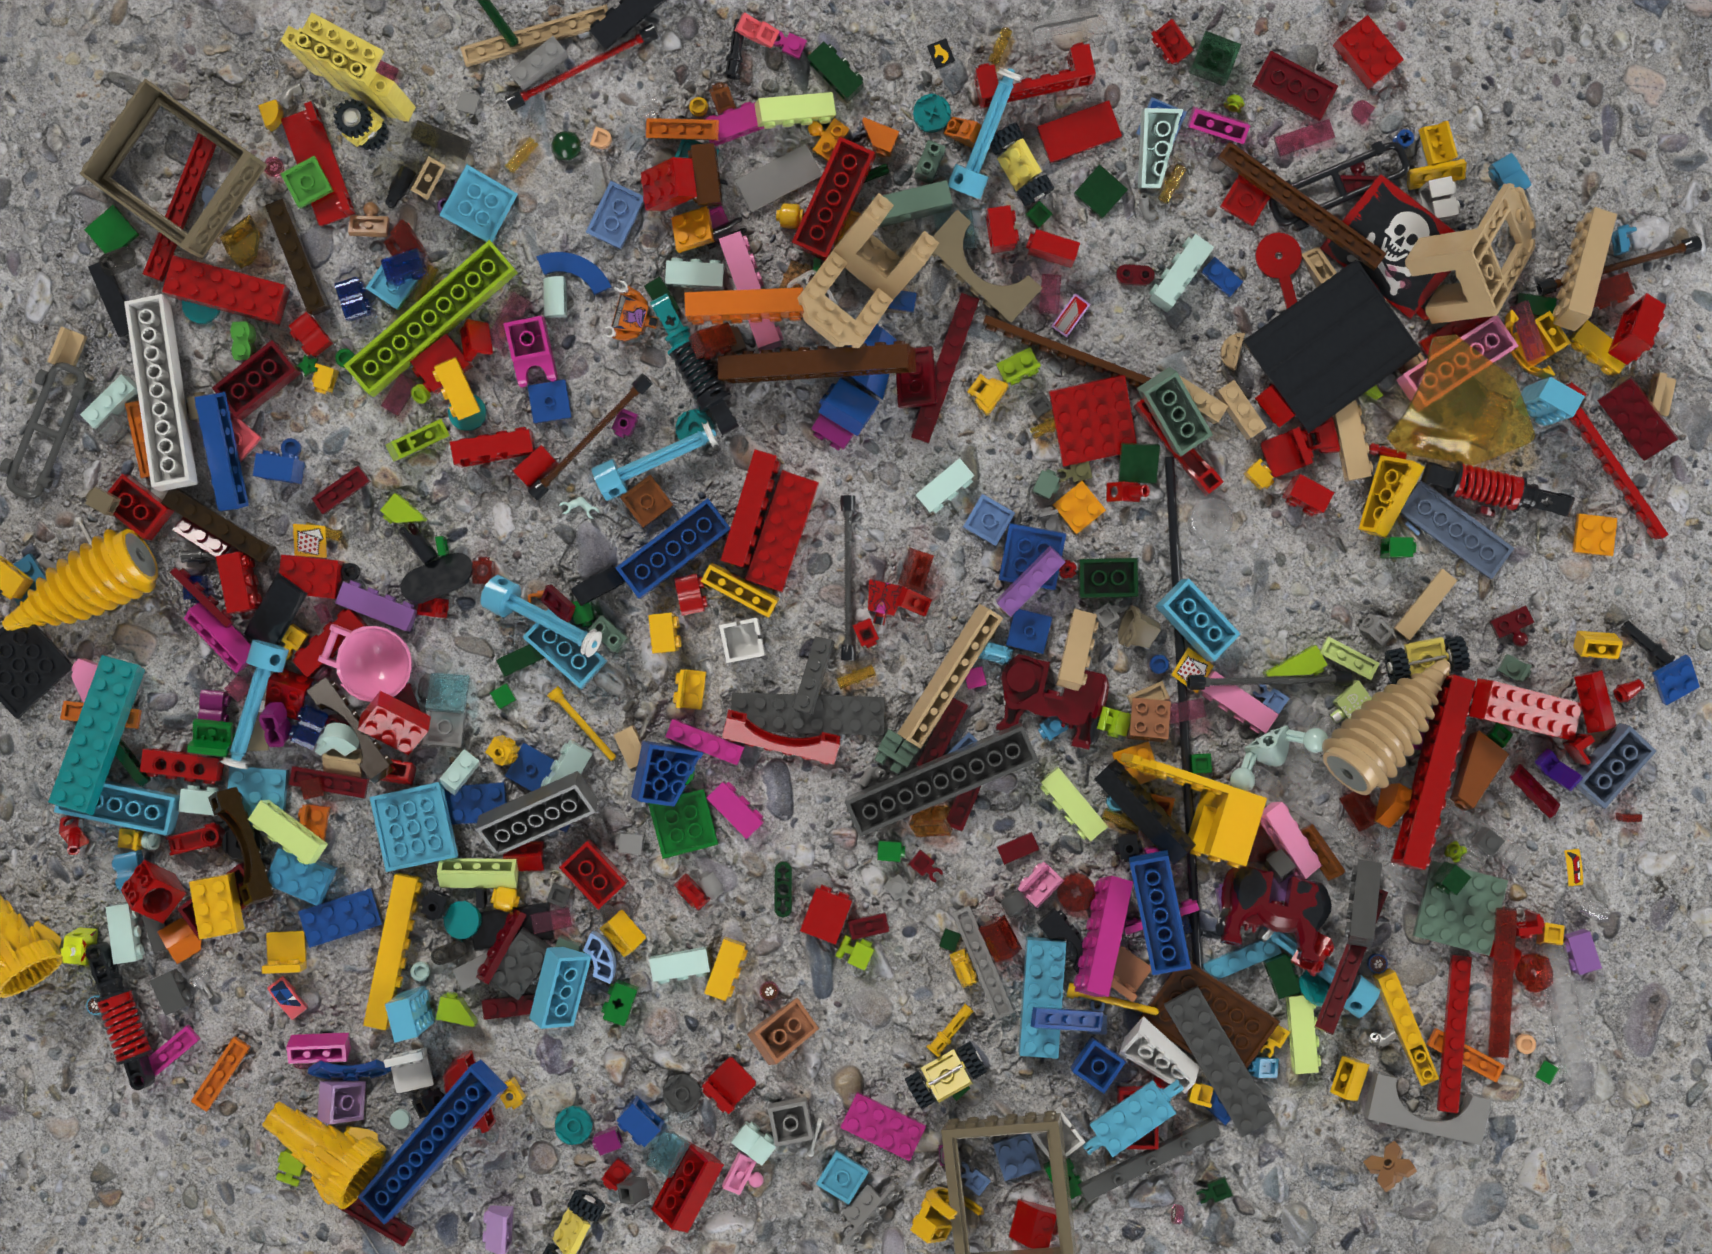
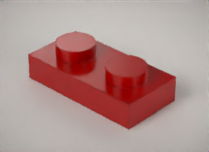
M903 587L896 605L926 617L932 599Z

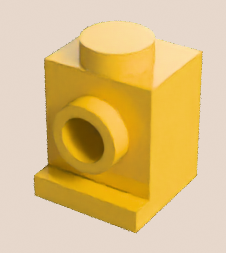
M316 363L315 367L318 368V371L314 373L312 378L313 387H315L314 391L324 395L326 391L332 393L339 371Z
M1261 459L1256 460L1243 473L1259 490L1264 487L1268 489L1275 482L1273 480L1274 477L1271 475L1272 471L1266 465H1261L1263 462Z
M512 1077L504 1082L508 1088L500 1096L506 1109L510 1107L516 1109L523 1104L521 1100L526 1097L516 1078ZM507 1094H513V1099H510Z

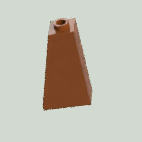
M1480 730L1470 733L1450 797L1457 808L1465 811L1476 806L1509 756L1508 752Z

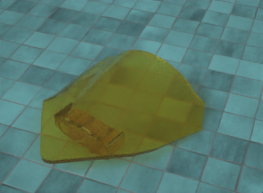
M1456 334L1434 337L1432 339L1427 364L1419 387L1408 408L1387 435V439L1397 452L1402 451L1407 453V455L1450 462L1462 461L1464 464L1476 465L1531 443L1535 437L1531 420L1515 379Z

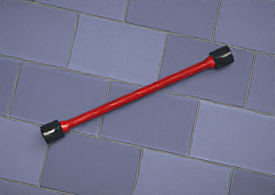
M650 24L638 30L639 34L628 40V42H623L619 46L617 45V47L615 46V48L613 47L604 52V54H599L595 58L593 57V59L591 58V60L589 59L580 64V66L578 65L571 68V70L569 69V71L567 70V72L565 71L558 75V77H553L547 80V82L545 81V83L543 82V84L541 83L527 91L520 93L518 90L506 96L505 99L509 107L514 111L526 105L525 101L538 94V92L541 93L545 89L547 90V88L549 89V87L551 88L562 82V80L565 81L569 77L571 78V76L573 77V75L575 76L632 46L643 42L646 45L658 39L659 37L654 26Z

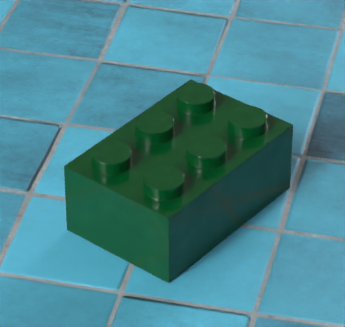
M1138 558L1077 560L1078 598L1138 597Z

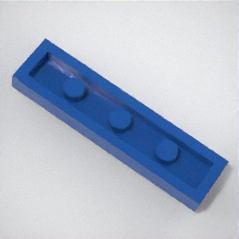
M1033 1007L1030 1026L1034 1028L1101 1032L1103 1012Z

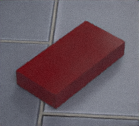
M1032 831L996 846L1004 865L1040 850Z

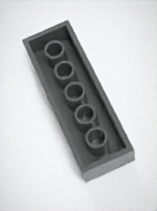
M576 771L479 815L476 831L497 857L596 813L598 798L580 773Z

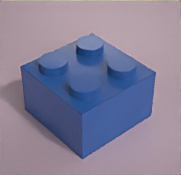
M263 450L262 454L256 453L253 476L267 480L302 484L305 462L299 460V456H294L293 454L282 453V456H280L278 453Z
M1091 1036L1070 1068L1074 1074L1105 1094L1126 1061L1121 1055Z
M638 1096L621 1111L616 1120L620 1129L624 1132L628 1131L632 1135V1140L637 1145H642L643 1147L661 1131L664 1121Z

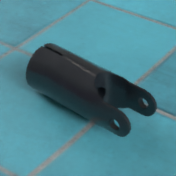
M404 165L400 166L389 186L388 196L385 200L389 208H394L398 201L405 196L416 175V172Z
M737 217L712 229L714 242L707 244L709 250L720 245V238L741 231V234H744L747 228L730 231L734 225L743 220L742 217Z
M408 524V529L411 533L405 527L400 528L401 535L424 565L438 556V553L415 524Z

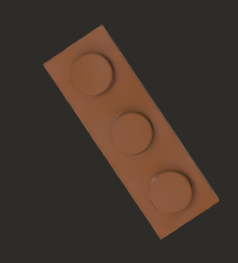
M1310 824L1300 829L1303 836L1307 838L1312 851L1317 854L1322 865L1320 870L1326 879L1330 881L1343 875L1345 869L1315 826Z

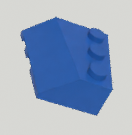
M876 324L864 343L867 346H874L875 342H886V345H892L897 340ZM890 374L848 376V378L883 400Z
M643 740L631 797L638 802L674 807L686 786L685 783L690 774H693L694 767L704 752Z

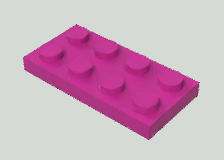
M857 1092L840 1128L910 1161L926 1125Z

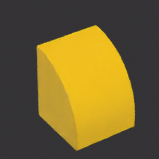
M274 99L258 105L265 127L271 132L282 123L281 119L284 116L282 104Z

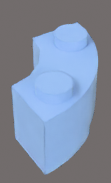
M593 930L583 951L591 955L594 965L593 977L611 984L616 973L615 953L608 940L599 932Z

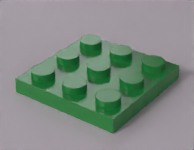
M705 789L681 794L674 807L648 803L662 859L719 844Z

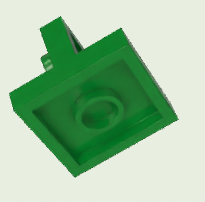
M195 718L192 722L193 739L187 745V753L226 757L230 752L229 749H231L235 737L233 723Z

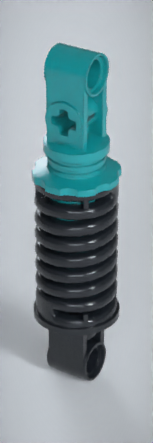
M667 293L651 301L650 304L668 333L665 340L672 348L667 353L671 359L676 360L675 366L678 367L679 373L682 374V379L686 381L685 384L689 387V392L693 393L692 397L696 400L699 412H711L722 436L739 427L735 417L725 403L732 397V394L729 391H723L726 388L724 383L718 384L721 382L717 376L718 371L713 370L715 368L713 363L709 364L711 358L706 357L708 352L703 351L705 347L700 340V336H692L690 327L683 326ZM669 319L674 321V326L669 324Z

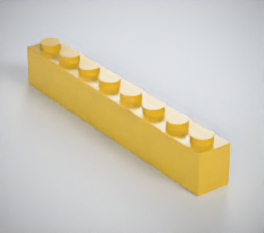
M404 873L394 874L363 1026L387 1030L390 1027L385 1004L397 996L398 988H401L403 982L401 972L402 969H405L407 963L405 953L406 950H409L411 939L408 938L415 924V920L412 919L419 905V902L416 900L423 886V883L420 882L421 877Z

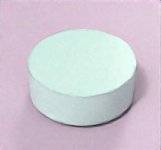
M145 832L141 839V845L145 850L154 851L161 843V837L157 833Z
M419 961L411 967L410 973L414 980L424 981L430 976L431 968L428 963Z
M405 1109L396 1110L390 1117L391 1125L399 1130L407 1127L411 1120L409 1112Z

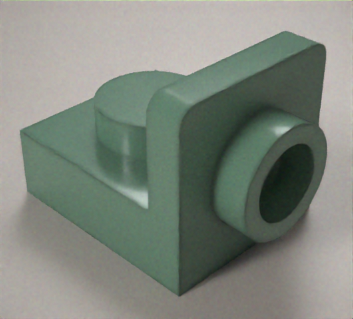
M1506 654L1497 671L1516 682H1523L1530 676L1532 665L1523 663L1515 657Z

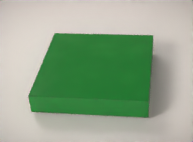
M114 205L110 206L84 229L109 259L114 258L140 235Z

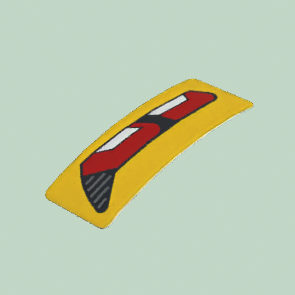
M1565 850L1568 886L1583 885L1580 850Z

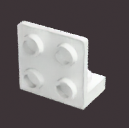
M426 1047L390 1055L384 1059L385 1068L391 1067L396 1093L434 1085Z

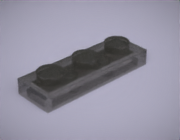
M419 120L411 135V138L415 141L462 160L466 159L472 142Z

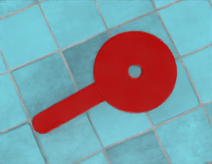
M1278 232L1269 234L1260 241L1256 248L1255 260L1263 274L1279 280L1285 306L1288 309L1297 302L1290 275L1298 269L1302 259L1300 245L1292 236ZM1275 253H1281L1282 258L1277 259L1275 257Z

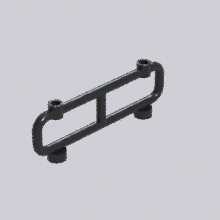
M1382 141L1373 143L1371 145L1372 149L1297 182L1291 183L1290 180L1286 182L1296 189H1300L1331 175L1339 197L1320 204L1321 207L1328 210L1363 195L1372 185V183H1369L1347 193L1339 171L1372 157L1379 156L1386 151L1395 150L1402 163V168L1398 172L1386 176V178L1401 188L1402 183L1400 179L1409 172L1410 162L1405 149L1399 143L1389 142L1383 144ZM1270 197L1269 207L1277 223L1284 226L1294 224L1296 231H1301L1311 226L1297 215L1290 218L1282 217L1277 201Z

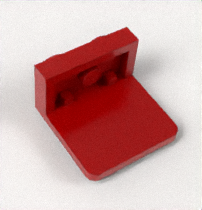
M1300 427L1260 443L1264 458L1274 478L1313 463V452L1310 448H1307L1305 442L1307 437L1305 432L1300 430Z
M283 669L282 673L274 672L268 680L264 708L269 702H282L286 707L287 717L300 720L302 718L305 695L307 690L313 686L314 679L288 671L287 669Z
M728 1057L703 1082L702 1091L708 1098H713L717 1102L716 1106L723 1113L726 1111L730 1114L735 1109V1105L756 1085V1080L733 1057Z

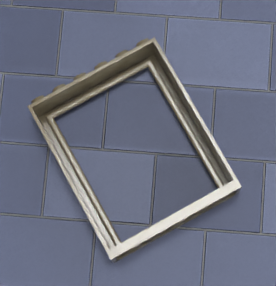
M144 79L138 85L132 98L127 101L121 114L116 117L110 130L105 133L99 146L94 149L88 162L83 165L79 174L185 251L203 259L263 173L267 164L159 87ZM161 106L238 160L188 233L112 179L118 167Z
M1046 1111L1044 1114L1037 1115L1036 1112L1025 1113V1116L1007 1114L1004 1118L991 1115L987 1116L986 1119L969 1117L967 1121H960L959 1118L949 1119L944 1124L941 1134L949 1205L958 1212L954 1216L955 1218L951 1219L955 1254H1077L1061 1113ZM1047 1132L1060 1247L970 1253L957 1139Z

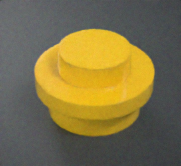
M701 97L692 99L689 104L690 112L696 117L704 116L708 111L707 101Z

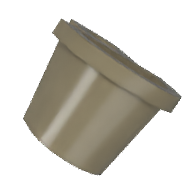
M1130 606L1121 618L1118 628V642L1121 645L1125 643L1126 647L1136 645L1150 648L1161 631L1160 623L1140 612L1138 607Z

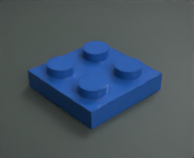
M1686 654L1652 673L1661 701L1666 706L1700 687L1691 658Z

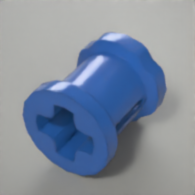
M1408 129L1401 130L1393 138L1392 142H1397L1404 149H1407L1414 141V134Z

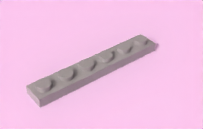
M968 905L952 912L996 1020L1013 1014L1014 1010L970 906Z

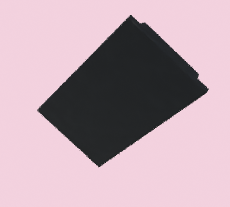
M278 572L244 634L251 640H260L279 645L308 593Z
M549 902L518 906L517 908L513 907V909L526 914L517 934L522 927H525L542 940L554 938ZM500 910L480 912L481 925L476 931L477 933L472 936L474 950L490 948L497 940L496 936L503 929L506 917L510 912Z

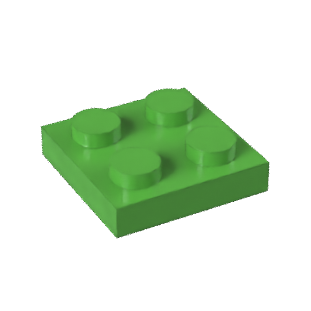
M315 156L281 173L299 209L334 191Z

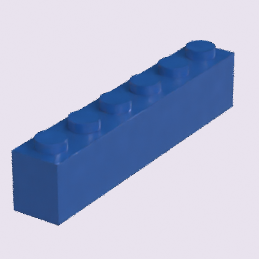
M221 392L194 397L218 511L249 506L226 393Z

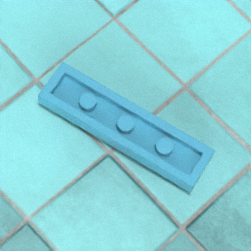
M1270 937L1264 943L1263 939H1260L1205 962L1202 965L1205 971L1217 979H1221L1279 955L1281 950L1275 942H1272Z

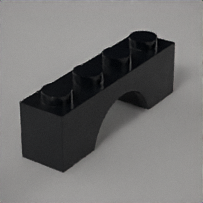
M1053 908L1040 918L1037 924L1049 939L1065 938L1074 944L1077 954L1072 967L1078 974L1080 968L1078 967V961L1084 950L1082 948L1083 941L1077 936L1080 933L1073 924L1069 926L1065 920L1068 918L1061 909L1057 911Z

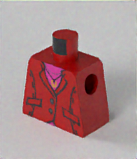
M869 580L868 611L875 612L874 624L884 626L886 615H895L898 608L896 603L904 586Z

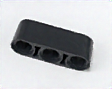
M616 565L571 589L580 606L625 583V580L615 568L617 567Z

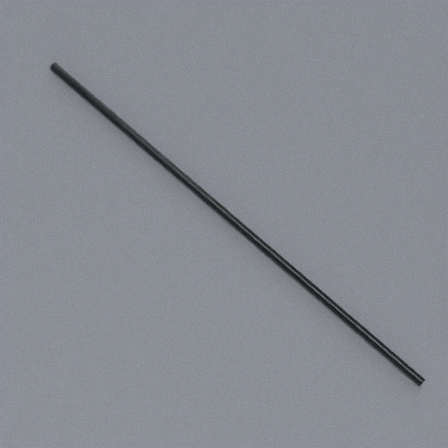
M1165 457L1171 583L1173 588L1181 580L1174 457ZM1174 627L1177 666L1185 653L1184 637ZM1177 680L1182 770L1192 773L1187 686ZM1185 783L1183 786L1185 833L1188 835L1194 818L1193 790L1190 789L1191 785ZM1189 851L1187 853L1189 899H1192V901L1197 900L1199 906L1196 855L1190 854ZM1196 911L1190 913L1192 962L1203 969L1200 913Z

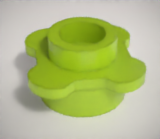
M1233 94L1227 97V102L1223 105L1231 112L1240 113L1245 103L1241 96Z
M1453 841L1447 845L1444 855L1447 858L1450 857L1454 863H1458L1462 855L1467 853V848L1460 846L1457 841Z

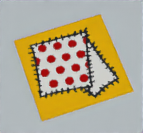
M293 524L294 556L327 558L326 527L321 525Z
M1188 647L1171 675L1187 686L1188 675H1204V677H1207L1214 665Z

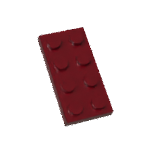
M1270 51L1252 87L1320 121L1338 85Z
M1632 377L1597 400L1643 461H1646L1678 440V436Z

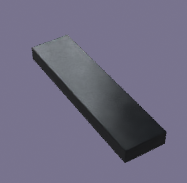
M104 259L88 268L118 337H123L129 334L125 299L108 260Z

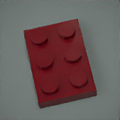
M932 346L915 348L916 372L896 373L899 408L937 404L934 350Z

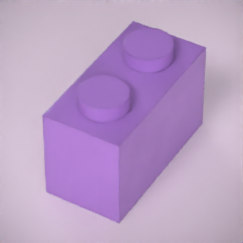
M1581 929L1564 935L1562 947L1565 953L1568 954L1569 960H1567L1571 971L1582 975L1602 968L1590 931Z

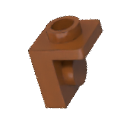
M719 82L712 85L709 92L717 114L719 115L730 108L735 109L736 107L727 83Z

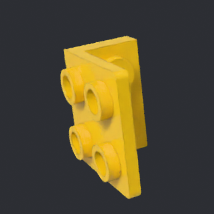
M680 669V673H676L675 684H678V692H674L673 703L676 704V708L702 710L706 672Z
M304 931L266 933L267 964L262 966V974L296 973L307 969L306 936Z

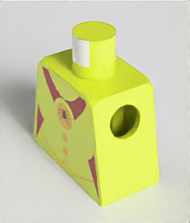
M79 927L65 935L63 948L61 949L62 962L89 965L86 949L90 945L97 944L98 929Z

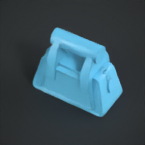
M988 641L979 658L1007 665L1012 659L1014 649Z

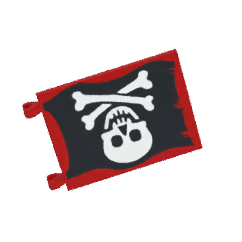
M1380 174L1342 220L1346 225L1387 253L1378 267L1373 271L1329 238L1320 249L1343 267L1357 260L1389 303L1410 319L1416 313L1424 321H1427L1429 317L1421 306L1451 271L1411 276L1409 269L1405 265V259L1418 238L1455 231Z

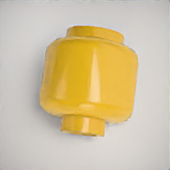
M784 203L781 205L780 210L776 211V221H779L780 226L784 229H798L805 214L804 209H801L799 204Z
M500 886L494 888L490 903H493V908L496 910L511 912L513 907H518L520 896H517L515 888Z

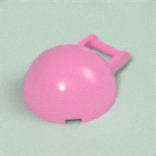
M331 624L329 638L322 655H319L318 661L337 668V675L342 683L340 685L350 695L359 700L371 702L379 691L393 697L405 687L412 670V656L409 647L397 633L381 626H363L351 631ZM338 634L346 636V638L339 647L337 659L334 660L329 657Z

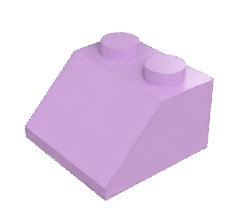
M342 1079L320 1081L318 1120L327 1124L364 1120L366 1081H343Z
M491 1205L484 1212L486 1231L483 1232V1243H485L486 1250L495 1254H506L512 1245L514 1206Z

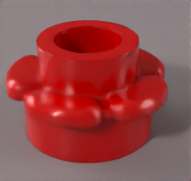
M1065 560V563L1059 569L1060 576L1065 579L1074 577L1076 574L1075 570L1077 569L1076 564L1070 560Z

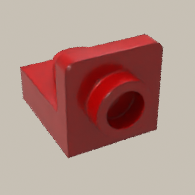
M435 598L418 604L417 615L447 618L449 599Z
M618 1157L602 1177L603 1184L608 1189L617 1191V1184L623 1182L632 1172L633 1168Z

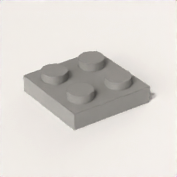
M427 705L426 714L431 716L429 731L423 737V744L462 748L466 709Z

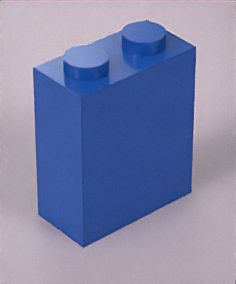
M840 378L836 384H831L827 391L829 394H824L819 404L822 406L819 413L858 436L875 412L879 401Z

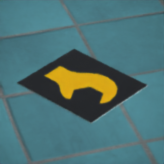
M946 38L927 46L936 69L955 62Z

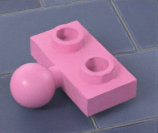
M738 1152L722 1184L723 1189L740 1195L747 1181L754 1188L760 1187L764 1180L762 1174L759 1172L751 1173L756 1162L747 1154Z

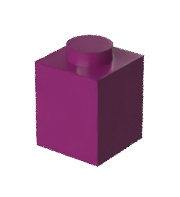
M618 1126L596 1133L593 1137L594 1140H592L594 1150L598 1151L600 1156L620 1149L624 1144Z

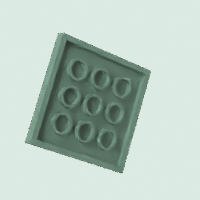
M1431 860L1413 936L1490 956L1508 880L1461 868L1471 876L1470 880L1458 895H1447L1434 888L1433 885L1435 883L1430 880L1443 863Z

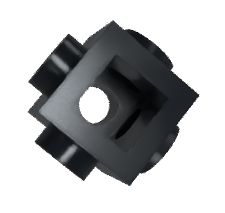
M1135 832L1116 835L1117 844H1114L1115 856L1118 855L1119 859L1129 862V857L1140 855L1142 843L1141 840L1138 841Z
M435 889L430 890L428 895L424 896L421 901V913L425 914V918L435 921V919L439 920L442 916L445 917L450 908L448 902L451 896Z
M429 1087L420 1092L421 1096L411 1102L421 1119L429 1115L444 1097V1094L439 1088L431 1090Z

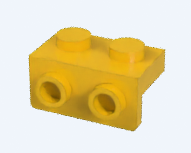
M1449 121L1418 129L1428 166L1449 162L1458 157Z

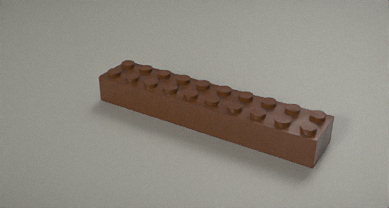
M894 341L892 345H886V342H875L874 346H867L866 343H863L860 348L848 347V345L832 349L829 346H818L817 350H810V347H800L798 351L783 348L780 349V352H773V350H761V353L743 351L742 355H735V352H725L724 356H718V379L729 384L916 372L915 348L905 343V341Z

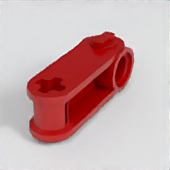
M213 822L205 824V828L165 837L168 840L171 851L169 856L205 847H210V849L222 846L221 843L225 830L220 824ZM211 831L216 834L215 840L210 837Z

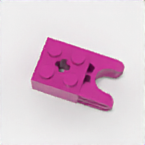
M540 315L504 323L518 385L521 388L528 385V371L533 365L540 366L545 371L549 381H557L558 375L545 316ZM526 333L532 335L531 343L528 340H524V336H527Z

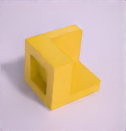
M1545 922L1544 928H1542L1543 934H1537L1536 944L1563 945L1565 926Z
M1195 1082L1188 1090L1186 1100L1211 1108L1212 1104L1210 1101L1213 1087Z

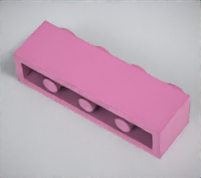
M1211 671L1208 676L1210 679L1225 678L1216 671ZM1213 685L1205 687V690H1200L1203 692L1201 696L1210 702L1212 700L1218 702L1220 709L1225 712L1229 710L1234 713L1233 717L1241 723L1247 722L1251 725L1249 728L1257 734L1260 732L1266 734L1279 715L1236 685Z
M1272 802L1265 807L1260 820L1261 825L1277 851L1282 849L1296 865L1294 877L1307 879L1322 866L1317 854L1312 851L1307 838L1303 836L1298 823L1293 820L1288 807L1283 802Z

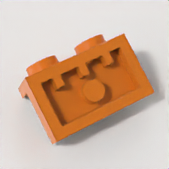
M314 804L302 805L298 812L300 823L325 841L330 807Z

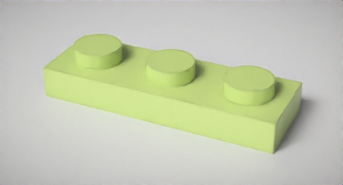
M1331 637L1326 638L1320 649L1324 657L1368 680H1372L1380 664Z

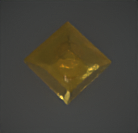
M249 214L219 236L227 254L241 269L251 265L254 259L257 258L260 231L253 217Z

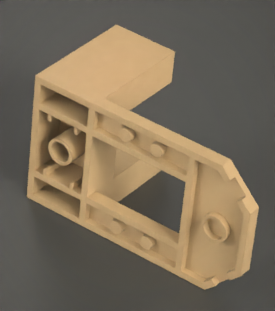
M1512 183L1503 184L1477 229L1418 238L1405 259V265L1409 269L1411 276L1455 270V275L1460 283L1438 286L1425 308L1426 315L1429 317L1431 324L1497 316L1535 249V239H1532V229H1535V218L1523 188L1514 187ZM1504 220H1506L1510 235L1514 238L1515 246L1500 269L1491 243Z
M880 193L877 194L844 234L797 298L799 305L803 306L804 313L802 315L804 321L836 347L852 345V348H860L894 298L925 265L939 244L933 236L924 230L900 258L894 251L872 235L894 206ZM844 268L874 291L856 319H853L825 296Z

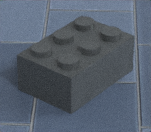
M522 927L509 946L491 982L519 1000L542 968L546 949L552 946L525 927Z

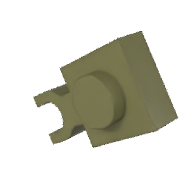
M1089 461L1069 465V470L1064 468L1057 470V473L1064 472L1066 475L1064 479H1059V482H1064L1071 477L1073 483L1093 478Z

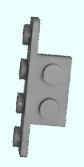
M893 1183L880 1196L871 1185L867 1184L843 1211L845 1217L854 1226L842 1240L843 1243L854 1245L859 1242L863 1232L870 1229L874 1224L873 1221L886 1211V1206L899 1196V1192L902 1189L901 1186Z

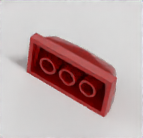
M472 1050L466 1051L454 1058L445 1069L443 1081L446 1094L465 1071L476 1063ZM491 1107L472 1129H480L481 1133H485L493 1127L496 1120Z

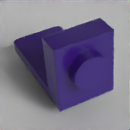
M1548 748L1534 761L1544 775L1569 791H1572L1583 779L1581 774L1559 761L1554 752Z

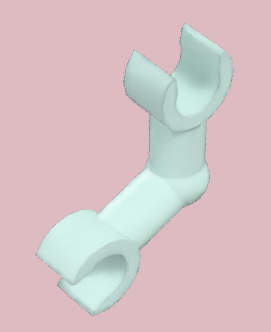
M581 496L570 502H561L559 506L564 504L568 506V510L562 514H568L571 512V509L581 506L586 511L590 519H594L590 515L592 509L600 513L597 507H592Z

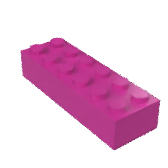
M1115 876L1102 877L1097 880L1094 888L1096 892L1095 899L1092 900L1090 910H1092L1091 918L1088 919L1086 929H1088L1087 936L1084 937L1082 942L1084 950L1078 961L1079 973L1074 979L1075 992L1094 997H1109L1133 881Z

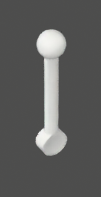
M81 517L76 518L75 522L81 527L87 541L91 545L92 540L83 525V519Z
M818 1118L810 1150L807 1151L809 1157L814 1156L813 1150L822 1118Z

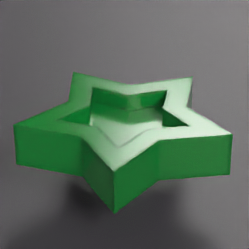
M304 355L303 362L296 366L303 369L304 376L307 377L311 372L318 371L315 367L318 358L310 359Z

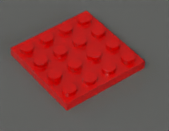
M1125 375L1049 391L1063 467L1120 455L1121 443H1137Z

